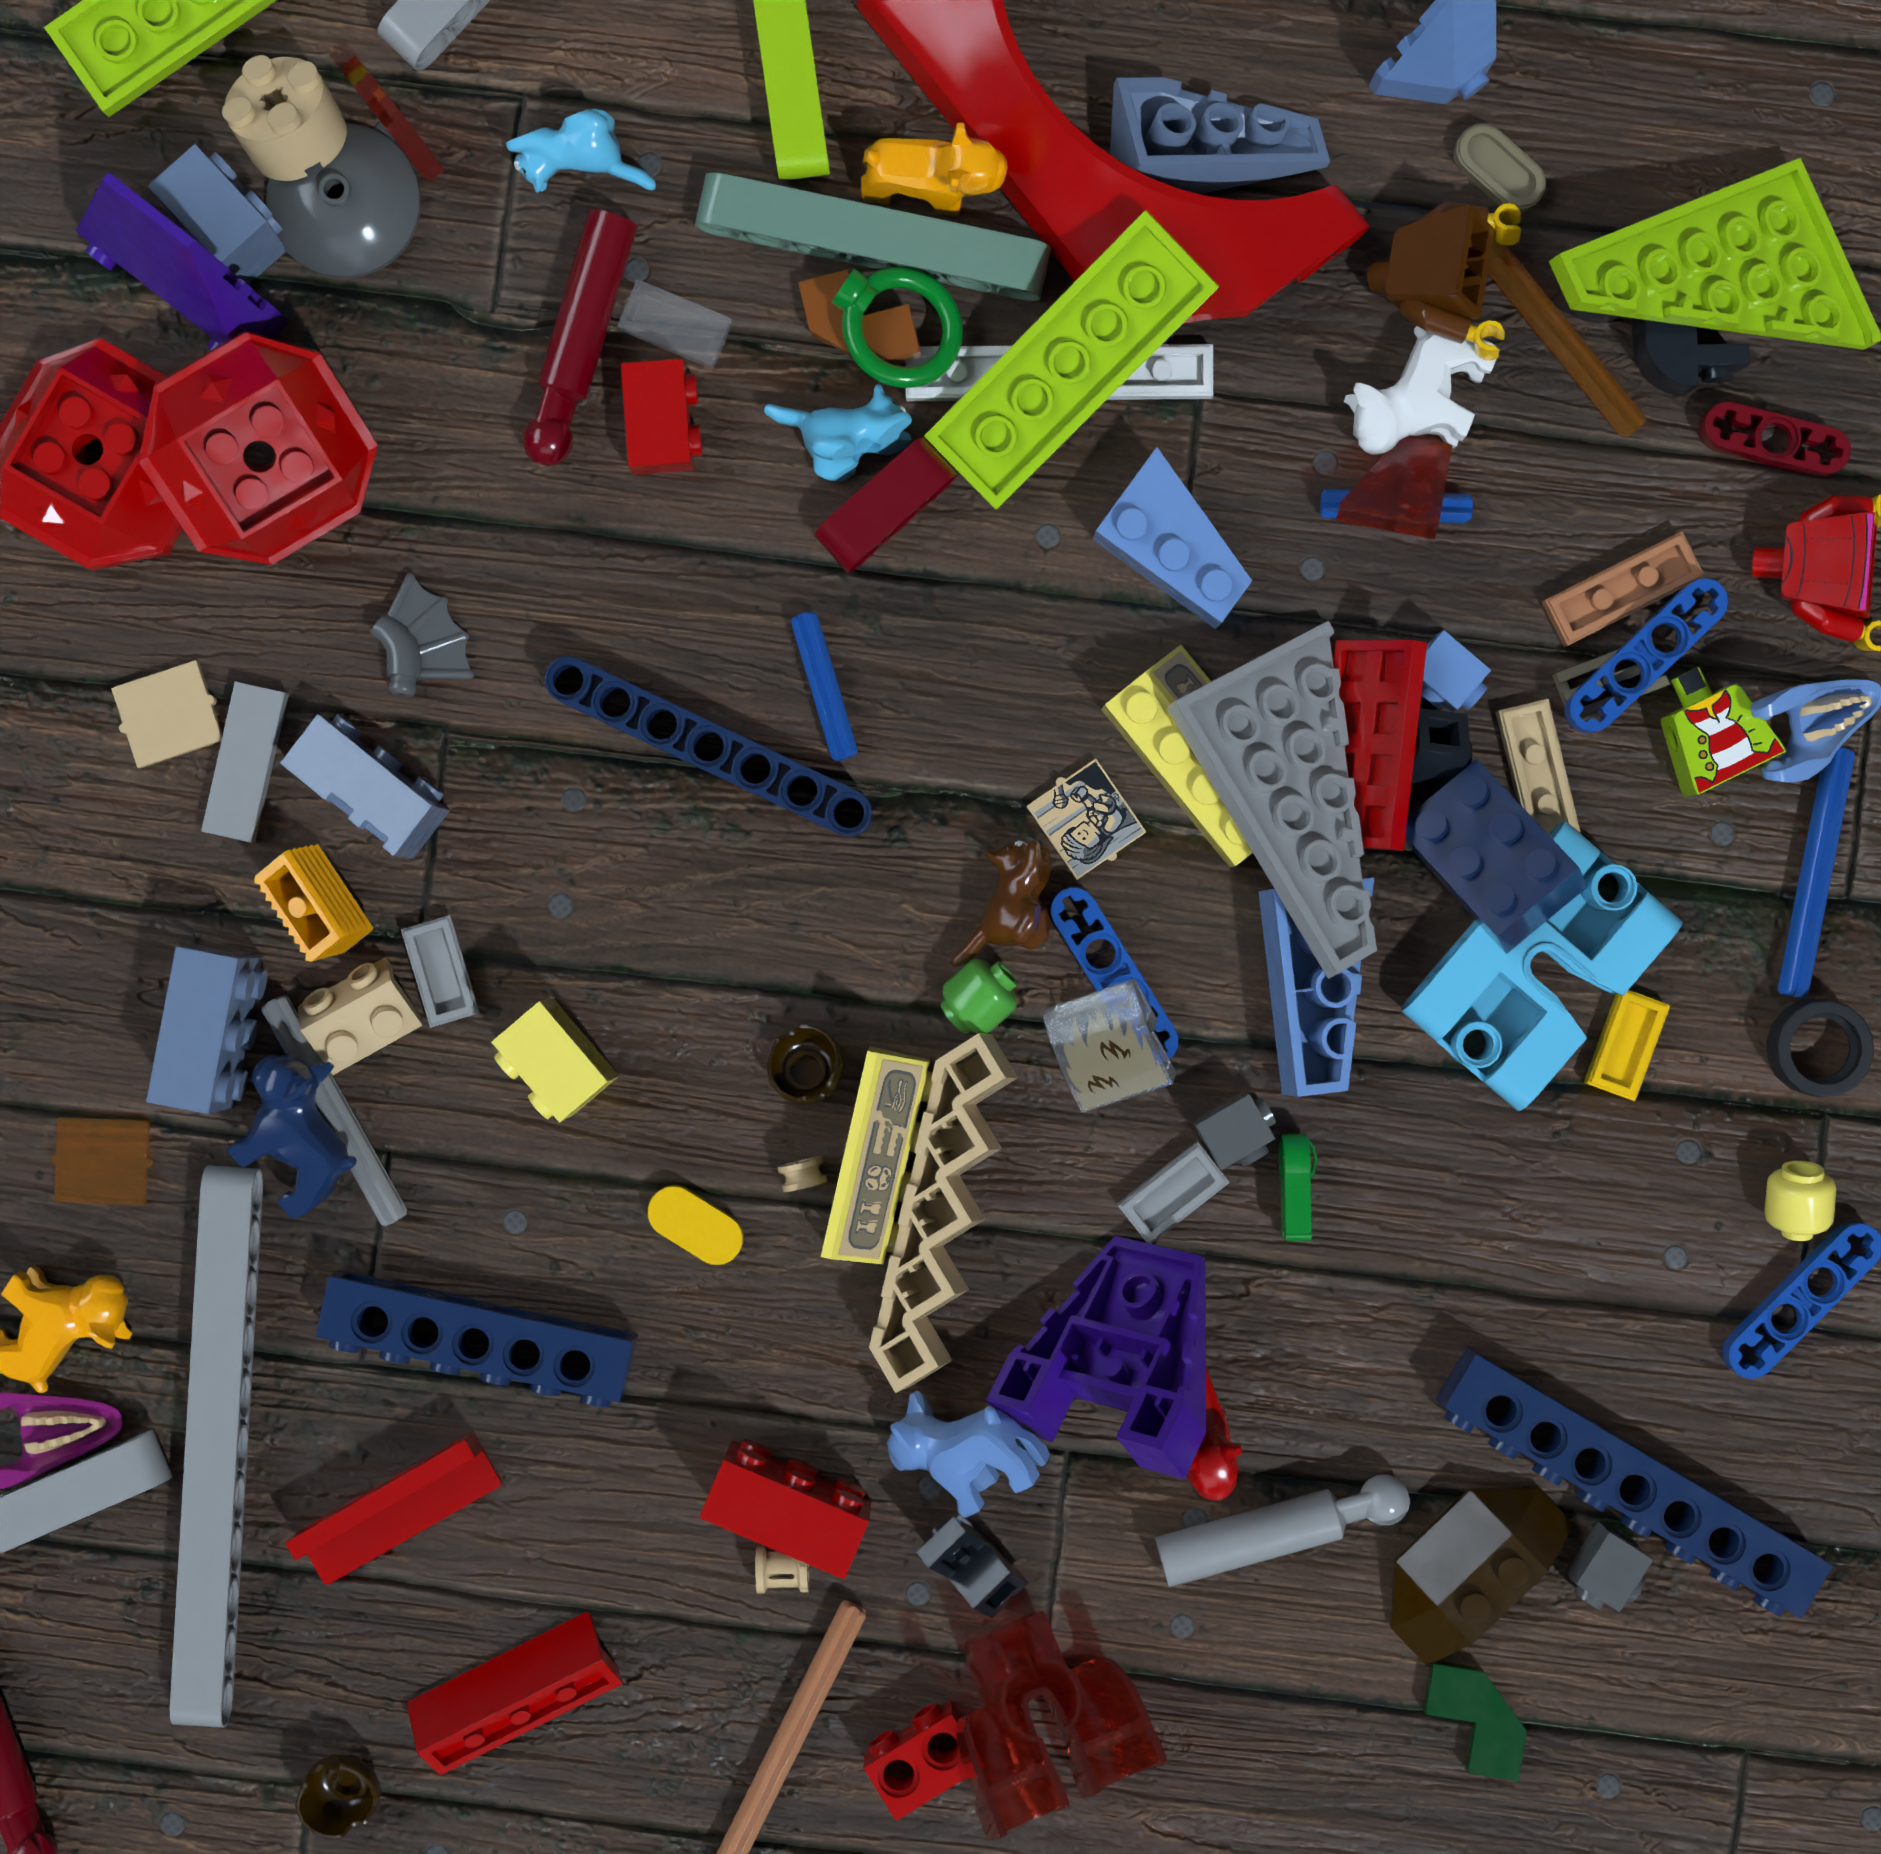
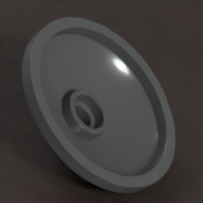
M346 123L347 136L344 145L332 162L324 168L318 162L305 170L308 175L307 177L299 180L278 181L269 178L266 194V206L272 212V217L283 228L277 237L284 245L286 252L302 266L315 273L341 279L363 277L375 273L397 259L413 238L421 213L419 182L405 154L392 140L378 131L366 126ZM333 185H344V193L340 198L330 199L328 197V191Z

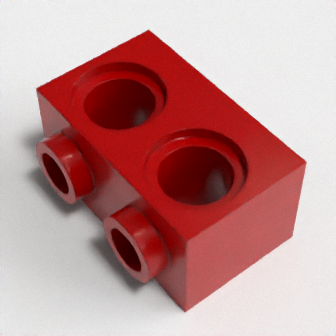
M952 1700L940 1707L937 1702L925 1706L911 1718L913 1724L898 1733H895L893 1729L887 1730L874 1738L867 1746L869 1751L864 1754L863 1769L895 1821L984 1767L983 1750ZM938 1733H948L956 1739L957 1743L951 1750L938 1751L930 1745L929 1741ZM894 1760H903L912 1766L913 1771L907 1777L895 1778L885 1768Z

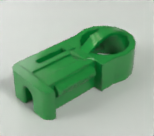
M1281 1134L1278 1146L1281 1237L1285 1241H1311V1178L1317 1166L1316 1150L1307 1134ZM1310 1147L1313 1155L1312 1168L1310 1159Z

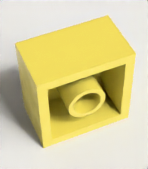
M554 998L536 1003L491 1042L499 1051L494 1055L498 1065L513 1080L518 1076L524 1080L533 1091L528 1095V1099L547 1120L554 1116L560 1123L573 1116L619 1077V1074Z

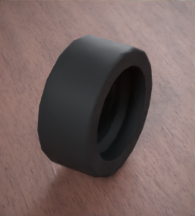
M1826 999L1803 1000L1784 1009L1771 1024L1766 1040L1767 1059L1776 1078L1791 1090L1815 1097L1840 1096L1857 1087L1869 1072L1874 1056L1873 1035L1864 1018L1849 1005ZM1823 1017L1833 1020L1843 1028L1848 1037L1849 1052L1845 1064L1837 1073L1825 1078H1814L1805 1075L1796 1067L1791 1058L1790 1044L1794 1032L1802 1023L1812 1018Z

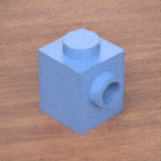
M1443 630L1436 634L1427 644L1421 702L1431 710L1441 711L1443 709L1447 712H1454L1462 706L1468 711L1487 690L1488 687L1482 681L1491 669Z

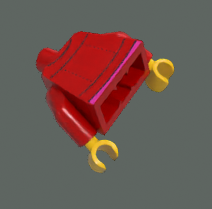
M1881 494L1873 498L1858 495H1832L1803 511L1797 522L1787 524L1785 548L1755 547L1753 553V578L1782 579L1781 597L1786 603L1790 604L1793 615L1821 634L1853 642L1862 651H1881V646L1874 645L1870 640V632L1873 628L1881 630V621H1862L1861 619L1870 618L1877 527H1881Z

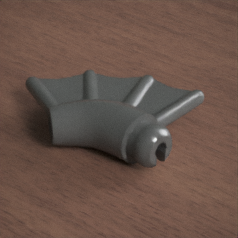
M408 573L405 576L387 615L384 614L370 631L386 650V676L390 677L388 689L395 696L405 694L406 697H412L417 692L416 681L421 680V678L472 679L475 675L470 669L465 653L467 640L470 637L469 633L464 632L451 619L447 608L448 598L445 596L438 597L424 590L415 579L413 573Z

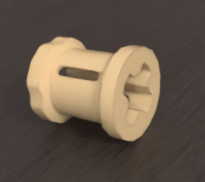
M765 1546L756 1547L755 1578L757 1594H765L767 1588L798 1587L801 1593L809 1592L808 1564L778 1551H767Z

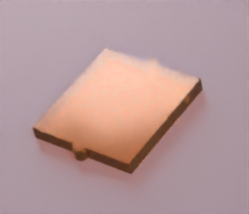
M58 1117L56 1155L51 1157V1162L56 1165L54 1202L146 1205L148 1168L153 1165V1160L148 1157L150 1120Z

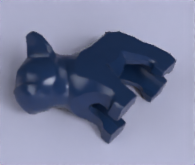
M291 1054L282 1056L268 1055L255 1066L252 1072V1081L261 1096L262 1105L253 1120L252 1128L245 1134L247 1137L241 1136L227 1151L243 1168L269 1154L297 1169L295 1190L293 1192L287 1191L277 1201L282 1209L292 1219L308 1213L330 1196L335 1189L337 1180L344 1172L356 1165L357 1159L354 1156L348 1155L344 1142L325 1122L315 1107L317 1088L335 1066L331 1062L308 1066Z

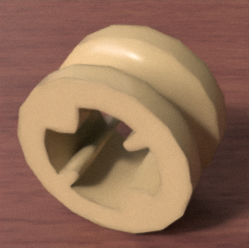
M822 1156L805 1158L778 1166V1173L783 1174L786 1178L785 1184L782 1185L783 1192L801 1190L827 1182V1176L819 1170L820 1164L823 1163Z

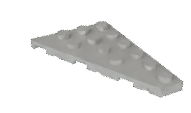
M1329 621L1181 697L1167 707L1328 979L1377 951L1374 926L1369 918L1371 908L1369 890H1364L1359 859V857L1364 855L1359 814L1354 807L1356 795L1354 778L1348 777L1345 746L1349 744L1344 703L1339 696V688L1341 686L1339 669H1334L1330 637L1334 634V629Z

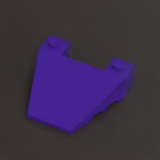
M108 172L102 179L76 229V232L90 242L89 246L85 249L86 253L109 271L117 263L208 334L212 339L206 347L210 350L244 330L273 339L279 335L289 320L274 306L254 292V289L232 274L227 266L194 238Z
M1114 1236L1072 1283L1076 1290L1056 1311L1051 1307L1040 1319L1044 1326L1025 1347L1018 1344L1008 1355L986 1402L995 1409L1002 1410L1037 1438L1053 1442L1074 1398L1126 1411V1417L1116 1438L1138 1466L1185 1480L1206 1434L1205 1260L1202 1255Z

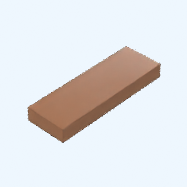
M1683 531L1541 603L1563 646L1566 647L1682 589L1689 583L1704 578L1705 575Z

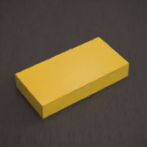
M1630 990L1623 996L1616 993L1583 1083L1631 1101H1636L1670 1005Z

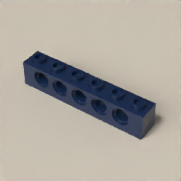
M338 1270L328 1276L315 1337L330 1340L329 1347L339 1351L357 1353L360 1351V1347L380 1351L379 1358L394 1363L406 1364L410 1363V1358L429 1361V1368L436 1372L460 1374L461 1369L480 1372L479 1379L487 1383L510 1385L512 1379L530 1383V1390L538 1394L560 1396L561 1390L581 1394L580 1401L585 1404L597 1407H610L611 1401L620 1403L626 1393L638 1334ZM368 1307H379L386 1313L388 1326L385 1331H376L368 1325L366 1321ZM426 1317L436 1323L439 1330L437 1341L426 1342L418 1336L415 1328L418 1318ZM477 1328L487 1335L489 1339V1349L487 1352L477 1353L467 1346L465 1335L468 1329ZM518 1340H531L538 1346L540 1358L537 1363H524L517 1357L515 1345ZM572 1350L585 1353L590 1360V1371L582 1375L571 1372L565 1363L566 1353Z

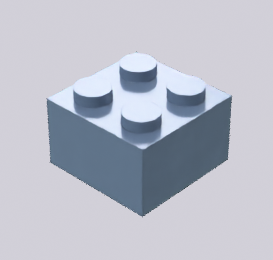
M194 144L153 180L148 187L171 216L192 238L227 266L229 271L238 279L243 280L249 285L286 252L284 245L277 237L283 228L272 217L273 214L252 190L249 192L237 179L238 176L216 152L208 158Z

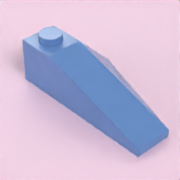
M1435 0L1420 17L1419 21L1421 24L1396 46L1402 54L1400 59L1396 63L1391 57L1384 61L1376 70L1369 88L1376 95L1447 104L1459 94L1464 100L1474 95L1490 80L1486 74L1496 60V0Z

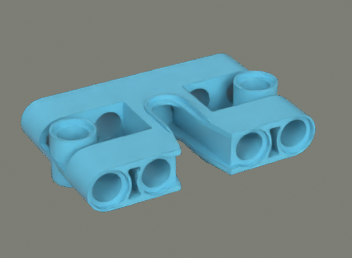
M1565 820L1559 823L1550 834L1561 849L1578 865L1587 888L1508 954L1474 920L1412 992L1401 1008L1403 1014L1447 1050L1455 1061L1468 1068L1517 1111L1526 1108L1539 1095L1587 1039L1559 998L1532 974L1530 965L1533 957L1538 952H1544L1567 972L1612 995L1618 993L1623 996L1676 935L1683 923L1681 919L1637 883L1635 876L1629 869L1622 865H1616ZM1607 873L1613 876L1618 883V893L1610 902L1603 900L1598 892V882ZM1477 1029L1484 1035L1486 1041L1485 1049L1478 1057L1470 1058L1464 1052L1463 1040L1469 1032Z

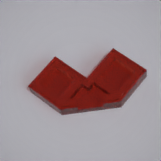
M353 56L341 66L343 69L341 70L421 175L426 180L432 181L444 171L442 166L359 59Z

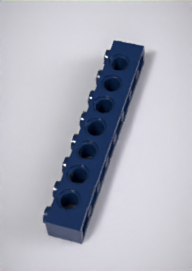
M1467 1346L1436 1397V1400L1444 1408L1448 1409L1444 1418L1468 1433H1471L1475 1426L1491 1435L1488 1441L1490 1446L1514 1460L1519 1452L1536 1462L1532 1468L1534 1472L1557 1486L1560 1485L1563 1478L1580 1488L1576 1496L1597 1510L1604 1512L1607 1505H1610L1624 1514L1620 1520L1622 1524L1645 1538H1648L1650 1533L1654 1531L1668 1540L1664 1547L1666 1550L1691 1565L1695 1558L1698 1557L1712 1566L1708 1574L1727 1587L1736 1591L1741 1583L1757 1592L1753 1601L1778 1617H1781L1784 1610H1787L1802 1619L1833 1567L1832 1564L1815 1552ZM1496 1396H1507L1508 1409L1506 1413L1498 1419L1487 1418L1486 1406L1488 1402ZM1541 1422H1550L1552 1425L1550 1439L1544 1444L1533 1445L1530 1439L1532 1429ZM1594 1448L1596 1451L1594 1465L1588 1470L1577 1471L1575 1468L1577 1455L1584 1449ZM1639 1475L1640 1486L1637 1492L1629 1497H1621L1619 1491L1621 1482L1627 1476ZM1675 1501H1683L1684 1512L1681 1518L1673 1523H1665L1664 1513L1666 1508ZM1727 1527L1728 1537L1724 1545L1717 1549H1710L1709 1538L1712 1532L1718 1528ZM1771 1554L1772 1563L1770 1568L1761 1575H1754L1753 1566L1756 1559L1761 1555Z

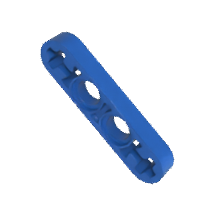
M1703 578L1689 583L1675 594L1570 695L1564 709L1565 718L1570 727L1580 733H1595L1608 727L1722 618L1728 606L1727 592L1723 586L1715 580ZM1693 592L1698 596L1705 592L1709 593L1712 597L1708 603V607L1712 611L1711 614L1703 611L1694 615L1687 623L1678 617L1686 613L1695 604L1696 600L1691 595ZM1674 608H1675V610H1676L1678 616L1672 614L1671 611H1672ZM1657 625H1669L1677 633V646L1672 652L1663 653L1653 646L1651 635ZM1687 625L1693 627L1695 631L1691 633ZM1630 660L1639 667L1641 677L1636 687L1627 689L1621 687L1616 682L1614 669L1619 661ZM1600 679L1606 689L1597 685ZM1604 690H1607L1613 696L1621 699L1618 705L1613 697L1602 703L1597 709V714L1601 717L1599 721L1594 718L1584 721L1579 716L1584 709L1583 705L1579 702L1581 698L1588 702L1597 698Z
M1067 888L1060 891L1053 898L1050 905L1052 921L1112 1017L1113 1011L1116 1013L1122 1033L1125 1036L1127 1019L1131 1021L1140 1018L1152 1006L1156 1016L1147 1018V1021L1156 1032L1165 1030L1168 1037L1163 1041L1165 1050L1162 1053L1157 1054L1153 1049H1151L1156 1064L1157 1060L1159 1064L1168 1061L1178 1048L1177 1032L1096 901L1087 891L1080 888ZM1068 896L1074 902L1082 899L1086 902L1087 908L1081 913L1088 926H1091L1096 919L1102 926V930L1087 934L1078 945L1075 944L1071 937L1072 934L1081 932L1077 924L1072 919L1064 922L1059 915L1065 909L1062 900ZM1096 939L1109 941L1115 950L1113 962L1103 969L1092 967L1086 959V949ZM1125 982L1136 984L1142 993L1140 1006L1131 1012L1120 1011L1113 1002L1115 988ZM1137 1024L1133 1030L1141 1045L1143 1043L1142 1034L1145 1038L1146 1035L1140 1025Z
M1855 1221L1844 1222L1837 1226L1727 1337L1723 1343L1722 1357L1728 1369L1748 1379L1761 1378L1767 1374L1878 1262L1881 1257V1236L1878 1231L1870 1225ZM1851 1234L1857 1237L1865 1235L1861 1243L1862 1247L1866 1250L1864 1254L1860 1256L1851 1253L1841 1262V1264L1849 1267L1846 1273H1844L1839 1265L1827 1259L1831 1253L1835 1257L1842 1258L1850 1250L1851 1245L1847 1239ZM1825 1267L1832 1274V1287L1824 1295H1813L1808 1289V1276L1816 1268ZM1791 1304L1797 1313L1795 1325L1785 1332L1775 1330L1771 1321L1773 1311L1779 1305ZM1759 1325L1764 1333L1777 1340L1774 1346L1763 1340L1755 1348L1754 1354L1758 1358L1755 1364L1751 1365L1744 1361L1739 1365L1738 1362L1743 1357L1738 1350L1739 1347L1744 1343L1753 1347L1763 1338L1762 1335L1755 1332Z

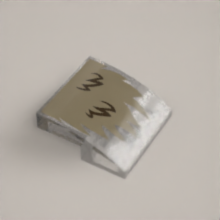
M1136 979L1044 1009L1042 1016L1053 1051L1066 1083L1082 1113L1174 1083L1176 1071L1154 1032L1158 1020Z

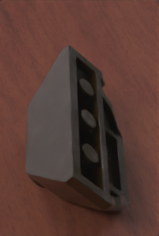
M1538 1486L1468 1488L1395 1558L1390 1628L1426 1666L1474 1644L1549 1572L1574 1524Z

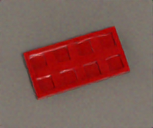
M1336 640L1333 666L1334 669H1339L1341 686L1339 688V696L1344 703L1349 744L1345 746L1348 777L1354 778L1356 791L1354 807L1359 814L1363 848L1404 851L1427 650L1426 642L1417 640Z

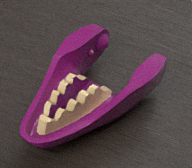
M10 1392L0 1393V1410L9 1408L17 1414L22 1439L21 1457L14 1463L0 1465V1489L15 1486L109 1441L122 1428V1417L119 1410L105 1403L84 1399Z

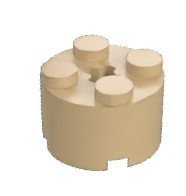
M264 55L252 57L243 65L242 75L229 90L222 109L224 119L253 164L264 176L278 181H294L307 177L308 175L305 170L318 162L324 168L339 154L347 136V127L342 112L316 66L312 62L300 58L278 57L270 59Z

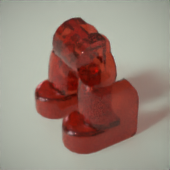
M1038 1610L965 1642L964 1649L967 1663L985 1706L958 1718L956 1737L960 1758L976 1798L975 1811L988 1841L1001 1839L1007 1836L1008 1830L1030 1820L1070 1807L1069 1799L1054 1768L1044 1741L1041 1737H1038L1031 1720L1028 1704L1034 1699L1043 1696L1054 1716L1070 1754L1068 1765L1081 1798L1095 1796L1101 1793V1788L1138 1772L1167 1764L1166 1754L1152 1726L1146 1708L1134 1683L1116 1662L1103 1655L1074 1668H1068L1044 1611Z

